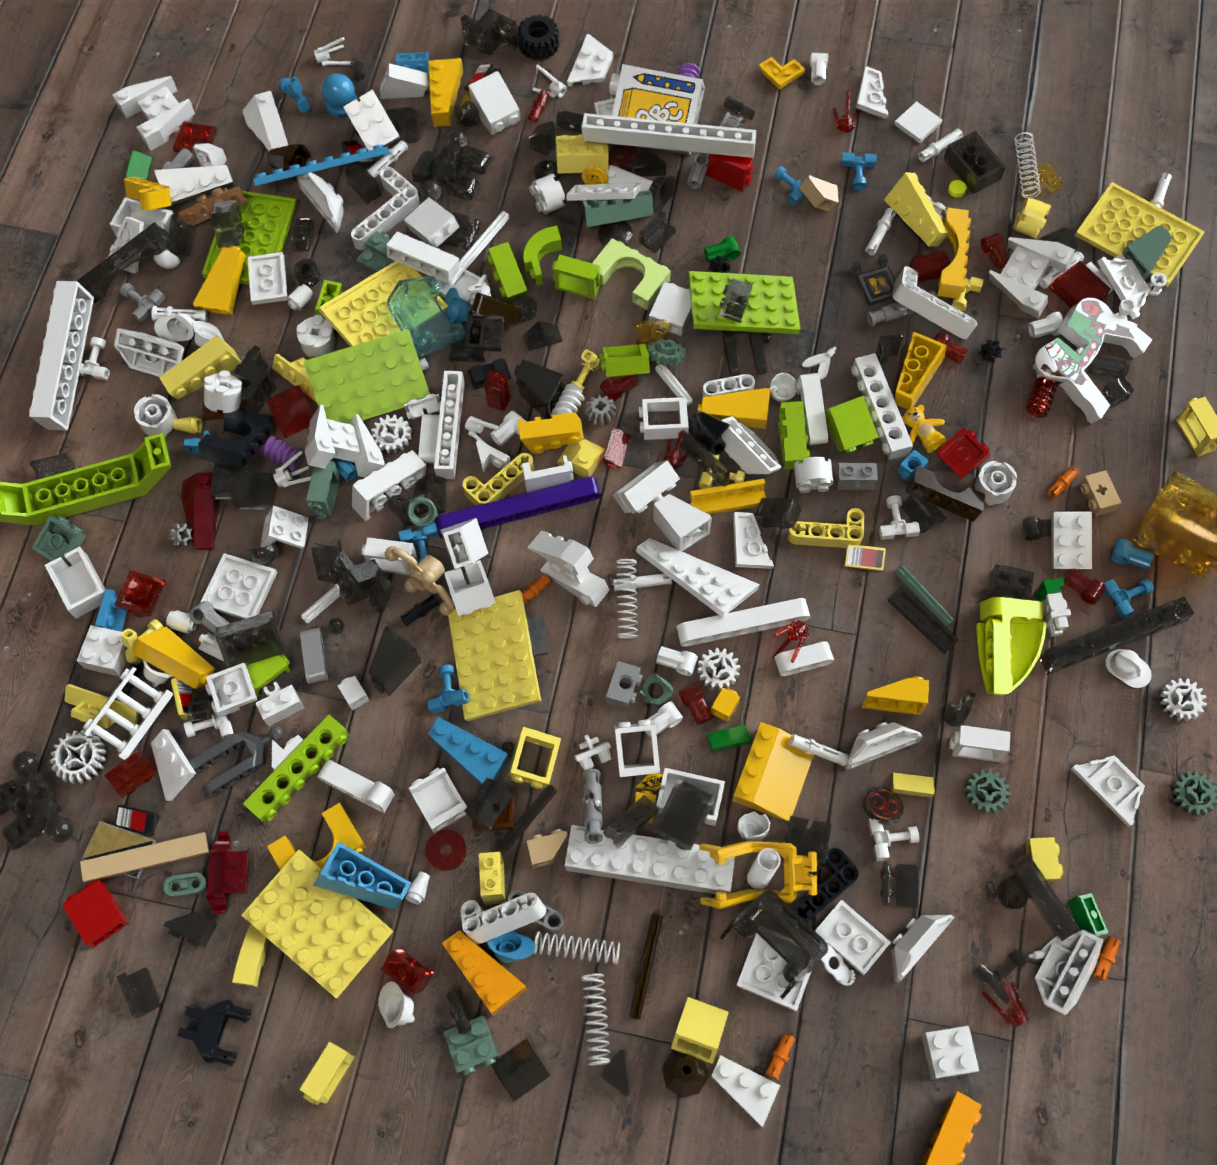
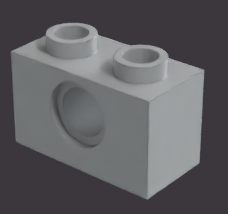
M839 463L836 472L837 490L875 489L878 480L877 463Z
M620 661L617 662L606 695V703L629 710L630 704H634L637 693H635L636 686H640L643 675L640 674V667ZM622 683H628L630 684V687L627 689H623L620 687V685Z

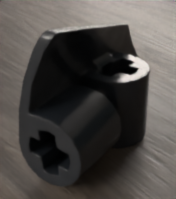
M699 412L688 417V430L700 443L705 444L712 454L718 455L722 453L726 444L721 439V435L730 427V424L705 412Z

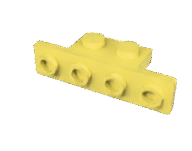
M274 355L272 369L316 401L303 362L306 359L302 357L290 363L281 355Z
M68 684L65 689V702L76 706L71 710V717L82 722H87L89 718L93 720L109 698ZM117 700L111 703L109 706L111 710L134 725L137 724V711ZM103 714L96 725L107 729L114 721Z

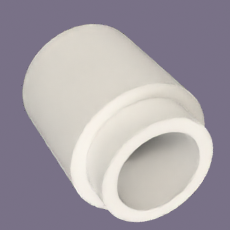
M304 284L298 286L288 296L290 308L300 311L312 299V290Z
M171 611L167 616L166 625L170 626L173 630L190 634L197 628V624L190 619L188 613Z

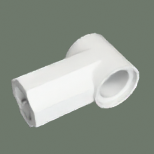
M811 53V82L814 85L820 86L825 83L828 53Z
M1054 312L1045 319L1030 322L1028 324L1030 337L1038 338L1049 334L1053 336L1061 335L1058 332L1064 320L1061 313Z
M514 410L505 416L503 423L498 426V430L490 433L491 438L498 446L504 445L515 434H519L517 420L523 418Z
M661 646L656 663L673 668L682 675L692 676L698 656L689 651L679 652Z
M670 701L648 719L655 723L657 735L668 727L676 726L683 720V716L673 702ZM650 730L645 731V733L651 738Z

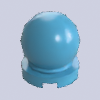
M334 73L326 77L322 83L321 93L327 112L339 118L338 115L348 116L344 106L357 99L352 81L343 74Z

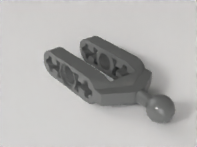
M274 726L261 739L241 731L193 758L189 763L196 774L239 750L244 745H247L253 755L202 787V791L206 798L209 799L219 795L263 766L265 745L272 740L275 742L281 741L284 737V730L279 726Z

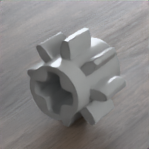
M174 523V528L168 529L170 532L168 540H174V545L177 546L180 543L187 545L186 541L192 539L190 533L192 529H187L186 523H181L180 525Z

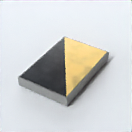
M99 821L82 860L85 861L156 844L157 841ZM144 869L123 875L140 880Z

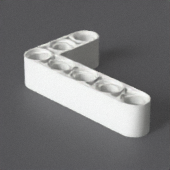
M383 167L379 174L382 186L394 197L351 231L354 247L358 250L366 249V242L375 231L386 233L420 204L417 189L391 167Z
M905 266L894 283L892 297L898 303L965 340L968 339L978 325L976 320L916 286L918 273L914 269Z

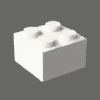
M90 625L77 662L84 669L120 677L127 662L125 656L127 647L122 643V632Z
M969 1026L927 1032L921 1035L931 1080L979 1071Z

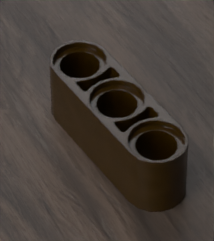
M476 292L470 310L515 325L521 307Z

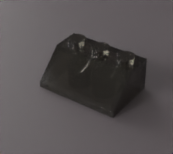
M273 610L215 628V638L227 669L241 663L249 665L286 653Z

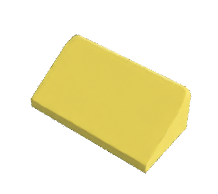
M893 772L891 792L932 798L934 796V778Z

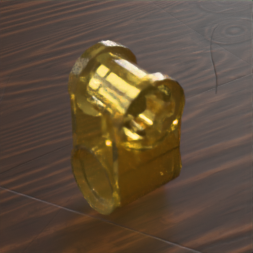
M665 319L646 320L634 324V327L637 328L638 343L661 340L670 331V324ZM657 326L661 327L663 329V332H660Z

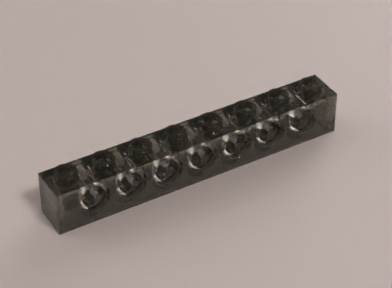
M1184 596L1049 648L1041 654L1039 660L1047 675L1182 624L1194 614V611Z

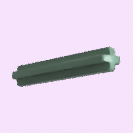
M904 566L896 570L895 574L945 627L953 623L954 618Z

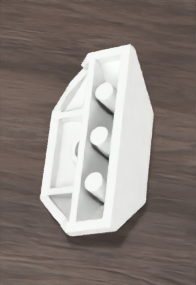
M311 172L297 176L300 189L337 233L344 214L342 206L344 202L341 196L334 193L335 191L330 183L327 184L323 178Z
M117 328L114 347L120 352L130 368L161 377L182 361L184 347L178 343L141 332Z
M733 416L722 420L730 424V427L721 435L722 440L726 444L724 450L747 474H770L781 469L776 455L751 429L737 422Z
M887 722L881 723L872 731H869V729L863 730L858 733L845 769L846 771L918 743L922 738V734L895 722L887 724Z
M952 915L920 916L917 920L913 918L907 924L906 928L908 931L903 936L900 933L892 942L895 945L891 950L894 981L897 984L906 976L955 917Z
M1081 930L1053 942L1035 976L1045 1006L1066 1015L1076 1005L1096 966L1103 939Z

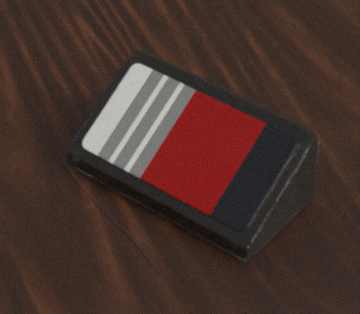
M492 63L480 64L464 89L469 91L470 84L494 73V65Z
M357 140L341 142L343 151L345 153L350 152V155L357 154L356 150L364 149ZM369 158L354 162V164L360 171H363L375 164V161Z
M118 804L114 826L153 836L160 816L153 812Z

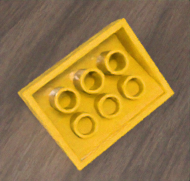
M761 722L732 801L790 823L814 754L808 755L801 749L789 746L790 734Z

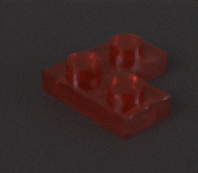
M183 121L173 145L174 152L179 153L183 148L192 152L195 142L212 144L217 132L214 126Z

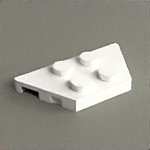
M587 34L567 80V86H573V83L582 82L583 85L592 82H604L613 60V52Z
M1106 257L1101 258L1097 262L1121 302L1124 299L1134 301L1135 309L1130 316L1132 319L1137 318L1140 315V307L1144 306L1145 298L1149 294L1150 289L1132 260H1121L1118 258L1106 260Z
M1116 756L1090 761L1086 764H1077L1071 768L1128 828L1133 825V819L1139 807L1140 796L1143 794L1145 785Z

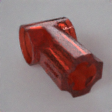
M997 233L982 238L980 241L982 251L985 254H989L996 268H1004L1010 257L1003 247L1004 241L1001 234Z
M939 332L934 338L935 341L946 345L945 357L958 364L963 361L968 349L952 342L950 336L943 332Z
M624 375L615 379L608 378L600 384V389L605 396L607 395L608 400L613 399V401H616L624 392L637 386L638 380L636 375Z
M1073 569L1064 581L1066 585L1080 593L1081 598L1086 603L1095 605L1106 591V586L1101 581L1091 580L1076 569Z
M698 683L679 691L683 704L689 708L697 725L704 724L713 718Z

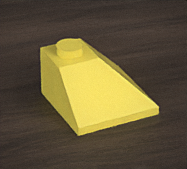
M586 439L580 440L575 444L567 445L558 459L557 465H563V456L566 455L567 460L572 462L573 473L583 478L591 477L607 450Z

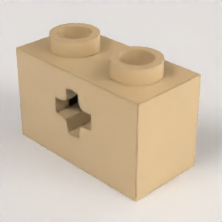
M1106 470L1087 475L1080 484L1081 492L1086 496L1088 507L1093 511L1095 517L1118 509L1122 502Z

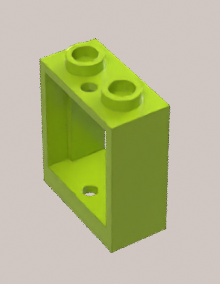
M559 254L557 261H554L552 265L555 289L595 300L601 286L600 265Z
M646 344L603 347V354H600L602 371L606 373V377L650 373L649 354Z

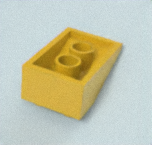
M914 676L868 691L861 704V708L921 715L928 704L929 680Z

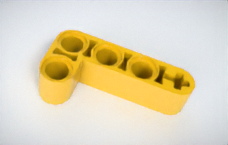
M139 177L124 178L126 197L140 201L142 210H154L172 205L169 186Z

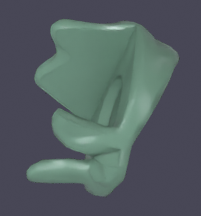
M424 494L408 501L410 504L407 508L410 521L414 525L421 527L431 524L438 515L436 506L430 499L424 498ZM423 503L428 506L429 513L427 516L417 517L413 511L414 507L417 504Z
M653 673L646 679L642 686V691L640 690L639 692L648 704L662 705L672 696L673 687L666 679ZM653 683L661 684L664 690L662 696L656 699L648 694V688Z

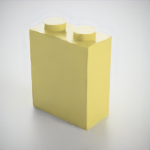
M688 997L671 1049L713 1064L729 1012Z

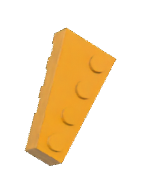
M460 930L442 943L493 1016L528 990L521 981Z
M959 1091L953 1094L939 1121L941 1129L938 1127L930 1140V1144L933 1146L928 1148L920 1164L961 1165L965 1157L963 1149L965 1145H969L973 1137V1133H971L973 1125L976 1126L981 1118L979 1113L981 1104Z

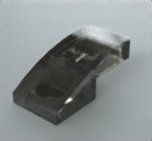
M205 686L197 689L192 688V701L188 703L187 720L189 722L209 719L213 697L212 695L209 696Z

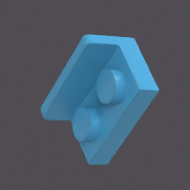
M429 52L396 54L395 64L428 73L429 76L430 55Z
M105 589L95 625L122 632L131 600L119 597L114 590Z

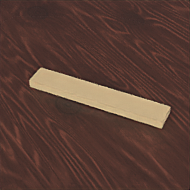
M203 832L80 861L82 880L84 883L209 854L206 833Z

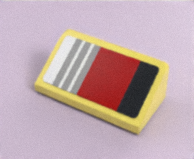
M848 544L845 555V567L883 571L886 549Z
M176 678L171 679L178 715L184 721L198 717L192 687Z

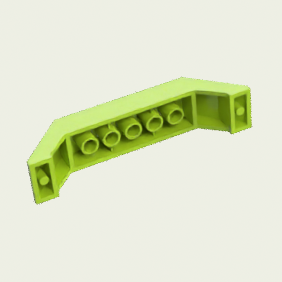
M159 433L145 437V441L132 454L24 484L0 482V522L38 526L45 524L49 516L58 517V515L70 517L147 495L171 468L164 434Z

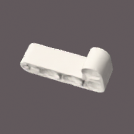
M819 374L799 375L796 379L797 394L801 395V401H803L808 445L828 443V431Z
M328 759L317 776L322 782L382 813H385L395 796L392 789L379 781L374 783Z
M532 892L486 911H483L475 900H468L462 905L460 911L462 928L475 944H481L541 919L546 913V907L539 897Z

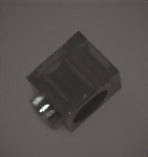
M1123 376L1107 384L1101 394L1110 404L1109 407L1113 408L1129 400L1134 389L1131 383Z

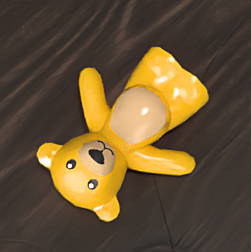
M923 405L908 409L904 413L902 420L904 424L912 428L909 435L912 444H914L916 437L919 436L927 453H932L943 446L946 442V437L936 431L933 426H942L945 424V421L943 419H925Z

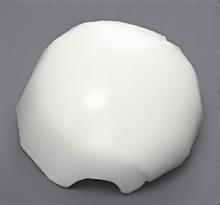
M160 244L156 246L153 258L159 266L165 269H174L178 266L180 262L178 257Z
M787 373L776 374L769 386L771 388V397L777 402L791 401L797 392L795 378Z
M753 811L749 814H744L739 819L737 830L746 841H762L769 832L770 821L767 815H759Z

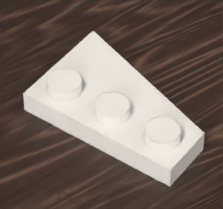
M865 67L855 108L886 119L889 114L885 107L886 97L883 95L884 85L880 71Z
M734 512L735 567L773 569L774 564L768 556V549L762 541L761 532L754 514Z
M163 729L151 742L165 800L172 801L193 778L196 772L170 731Z
M720 1055L711 1077L763 1127L780 1085Z

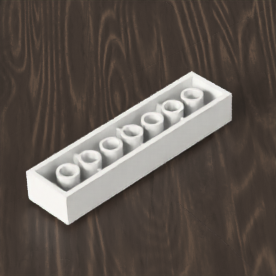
M57 281L53 291L54 297L50 306V316L47 322L46 336L43 340V351L40 356L39 370L36 374L37 380L33 390L29 417L47 430L68 431L94 297L77 281Z
M571 826L565 861L566 871L716 894L719 891L726 892V894L731 892L735 857L727 858L726 864L718 865L715 864V859L710 858V852L699 850V845L607 830H601L603 840L600 843L589 844L585 841L586 827Z

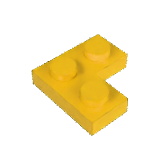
M770 57L759 64L758 70L779 90L805 74V68L795 59L782 67Z

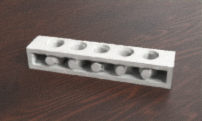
M876 353L855 358L851 367L852 375L857 378L858 390L863 393L872 421L875 423L877 435L882 441L884 454H887L889 460L910 455L913 444Z
M444 371L434 463L437 479H455L465 384L462 371Z

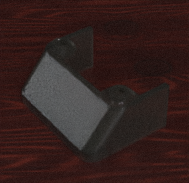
M764 891L731 921L720 936L724 940L734 930L745 938H751L757 933L787 962L783 968V976L790 985L781 994L780 998L782 1000L828 952V945L825 940L772 891Z

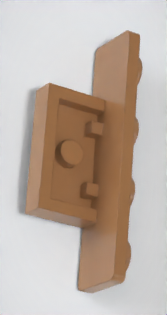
M237 186L230 190L227 188H217L211 192V195L206 196V194H203L196 198L197 201L193 206L179 211L178 215L185 227L189 228L245 204L247 200L240 187Z

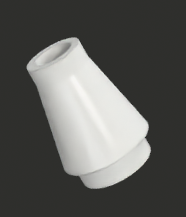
M418 873L406 892V900L420 905L425 900L430 878L427 873Z

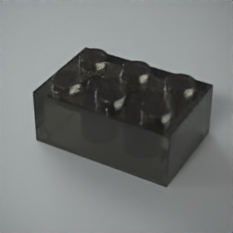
M976 131L947 145L944 155L945 161L973 194L1001 180L1006 168Z

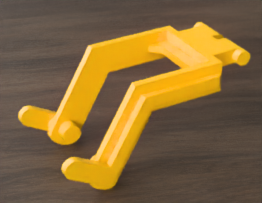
M746 841L725 847L700 844L699 850L710 852V858L715 859V864L718 865L726 864L727 858L751 852H760L766 848L775 850L784 858V888L781 891L745 889L730 894L719 891L716 892L715 898H700V904L722 909L751 900L791 903L797 897V891L809 890V895H817V876L809 875V872L817 871V852H808V856L797 855L796 846H793L791 843Z

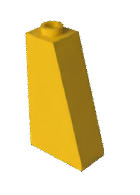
M230 246V248L223 247L193 302V306L198 310H207L211 313L233 316L246 257L240 248Z
M771 388L703 397L702 404H698L697 413L705 412L719 420L733 416L737 422L744 424L746 427L766 429Z
M163 627L137 638L132 651L137 657L194 689L208 684L206 677L212 675L215 670L211 664L168 627Z

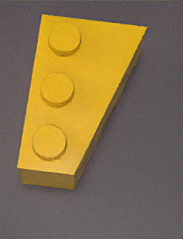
M576 412L552 415V419L541 420V417H535V421L523 422V419L517 420L520 440L532 454H541L549 449H558L563 445L575 444L580 440H584L581 419Z

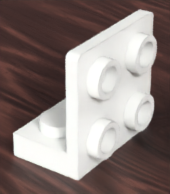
M273 505L265 517L260 547L268 549L277 540L303 549L306 540L308 517Z

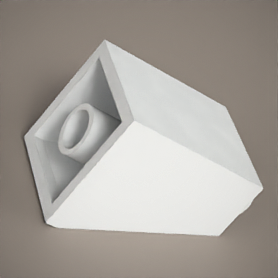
M498 71L469 85L472 109L492 135L520 121L519 108Z
M671 494L659 497L654 503L653 520L675 549L683 552L710 534L712 518L707 513Z

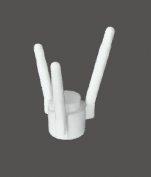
M344 38L314 50L317 63H322L323 66L356 65V62L328 61L330 59L329 53L344 48V45L330 47L344 41Z
M536 65V68L552 81L549 87L551 92L537 88L532 90L551 96L554 99L556 96L561 98L565 94L567 86L556 80L544 68Z
M470 416L465 424V429L469 430L468 435L485 444L487 443L476 433H481L484 427L498 430V425L482 421L473 416Z
M299 451L285 464L275 469L277 473L273 474V477L279 487L283 486L286 488L290 485L311 481L312 476L290 481L293 479V476L308 470L309 466L292 473L288 469L284 470L302 455V451Z

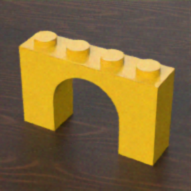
M340 802L323 812L322 815L333 833L334 843L330 853L315 863L320 868H323L338 842L362 854L366 846ZM286 835L267 846L280 870L296 853Z

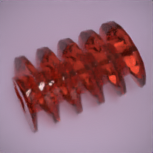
M1044 376L1035 380L1026 405V410L1030 415L1038 418L1048 416L1047 412L1051 409L1050 406L1053 403L1052 400L1059 385L1058 381L1047 379Z

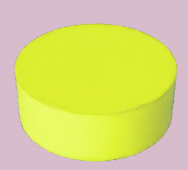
M961 180L952 181L948 188L949 194L956 198L962 197L967 188L966 184Z

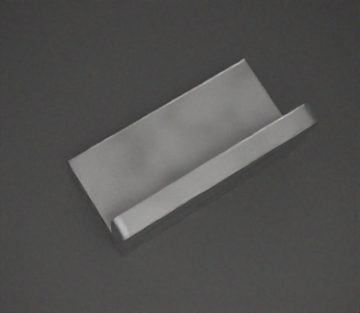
M526 614L533 656L548 654L549 646L543 617L528 619Z

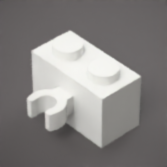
M274 682L275 690L272 692L267 687H264V692L268 697L255 704L268 726L304 709L292 685L281 690L279 685Z

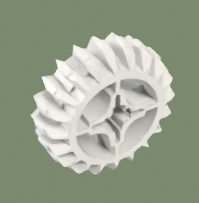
M73 730L72 736L66 733V739L59 738L61 743L54 745L56 751L50 752L54 757L50 760V763L53 764L52 770L56 772L57 777L62 778L65 782L70 781L72 784H76L77 781L84 783L85 778L91 781L92 774L98 776L97 769H103L101 763L106 762V758L103 756L107 752L103 749L105 747L104 743L100 742L101 739L98 736H94L92 732L86 736L83 734L85 730H81L80 733ZM76 752L78 755H81L80 758L83 761L77 759V756L74 753Z

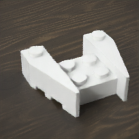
M171 76L128 86L112 94L118 108L126 119L140 111L147 118L148 121L137 126V129L150 151L166 143L169 140V136L173 132L176 133L179 130V126L195 114L189 99L178 103L172 95L177 92V88Z
M1009 237L1008 248L1014 250L1001 274L992 270L989 271V280L997 288H1000L1010 300L1015 302L1023 312L1039 319L1048 303V296L1036 291V287L1049 266L1066 273L1074 259L1075 249L1059 242Z
M323 405L319 406L309 425L310 431L305 447L308 465L325 469L332 458L355 462L358 476L364 478L373 471H378L385 466L381 450L358 414H355L349 424L326 419Z
M541 530L527 547L547 560L540 571L577 596L585 605L590 604L597 607L609 592V588L604 579L589 572L587 567L594 559L589 548L571 539L567 542L563 541V537L557 536L555 538L550 533Z

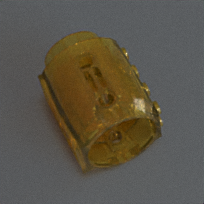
M1173 471L1148 509L1133 541L1167 561L1192 571L1197 576L1205 577L1213 568L1217 570V492Z

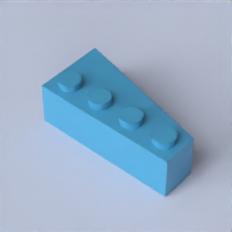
M438 717L428 733L430 740L490 794L509 762L508 753Z
M338 842L313 886L395 910L403 900L411 882Z

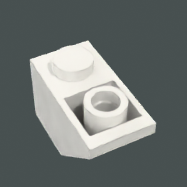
M209 143L195 144L193 147L201 167L224 165L227 161L222 148Z

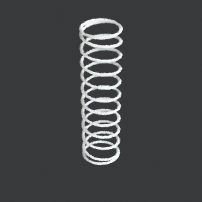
M1022 132L1020 134H1029L1031 139L1021 138L1016 141L1017 136L1014 139L1015 146H1017L1016 156L1018 157L1017 162H1019L1018 167L1020 168L1021 189L1023 190L1021 193L1025 198L1026 196L1034 198L1041 192L1033 134ZM1029 139L1028 142L1018 143L1019 140ZM1028 145L1032 146L1030 149L1026 148L1020 151L1017 150L1018 147L1022 148ZM1029 150L1032 151L1031 154H1023L1021 156H1018V153H1025ZM1029 156H1033L1031 160L1027 159L1021 162L1019 161V158H1027ZM1030 161L1034 162L1032 165H1025L1020 167V163L1024 164ZM1034 167V170L1020 172L1021 169ZM1036 173L1034 176L1021 177L1022 174ZM1033 177L1036 178L1035 181L1025 182L1024 184L1022 183V180H1028ZM1037 184L1036 186L1023 189V185ZM1034 188L1038 189L1037 192L1033 194H1024V191H1029Z
M620 559L617 560L616 563L632 565L616 566V568H629L635 571L629 573H617L616 575L632 576L635 578L631 580L617 581V583L634 584L635 586L628 588H617L616 590L632 591L635 593L631 595L617 596V598L634 599L635 601L628 603H617V605L632 606L636 608L631 610L617 611V613L634 614L636 616L628 618H618L617 620L632 621L636 623L631 625L617 626V628L634 629L636 631L628 633H618L617 637L625 639L637 638L638 635H633V633H636L638 629L630 627L638 624L637 621L631 620L633 618H636L638 615L634 612H630L638 608L637 606L632 605L633 603L637 602V599L634 597H630L637 594L635 590H632L633 588L637 587V584L631 582L637 579L635 575H631L637 571L635 568L631 567L636 565L637 561L634 559Z
M766 848L758 853L747 874V881L754 889L765 888L779 867L780 856L775 850Z
M536 932L534 942V954H536L539 936L540 955L543 951L546 936H548V956H550L553 941L556 937V957H558L560 946L564 937V958H566L571 939L572 959L575 958L577 946L580 940V960H583L585 948L588 942V961H591L593 950L596 943L597 963L600 960L602 948L604 945L605 964L608 962L611 947H613V965H618L620 942H618L617 952L615 956L614 942L612 941L610 943L607 954L606 941L604 940L601 944L598 956L597 939L594 940L590 954L589 938L586 939L582 952L581 937L578 938L574 950L573 936L569 938L566 948L565 935H562L558 946V937L556 933L553 935L550 944V936L548 932L545 934L543 942L541 932Z
M588 974L581 977L582 981L602 982V984L582 988L583 990L603 991L598 994L583 996V998L603 999L601 1002L587 1004L584 1007L605 1008L600 1011L584 1014L585 1016L605 1017L585 1022V1024L605 1025L602 1028L588 1030L586 1033L607 1034L602 1037L586 1040L587 1042L607 1043L587 1048L588 1051L607 1052L588 1057V1060H607L588 1063L590 1066L611 1063V1060L608 1058H599L608 1055L610 1051L598 1049L610 1044L608 1041L599 1040L609 1035L607 1032L599 1031L608 1027L606 1023H600V1021L607 1019V1016L597 1014L607 1009L605 1006L598 1005L606 1001L604 997H599V995L605 993V990L597 988L605 983L598 979L602 978L603 974Z

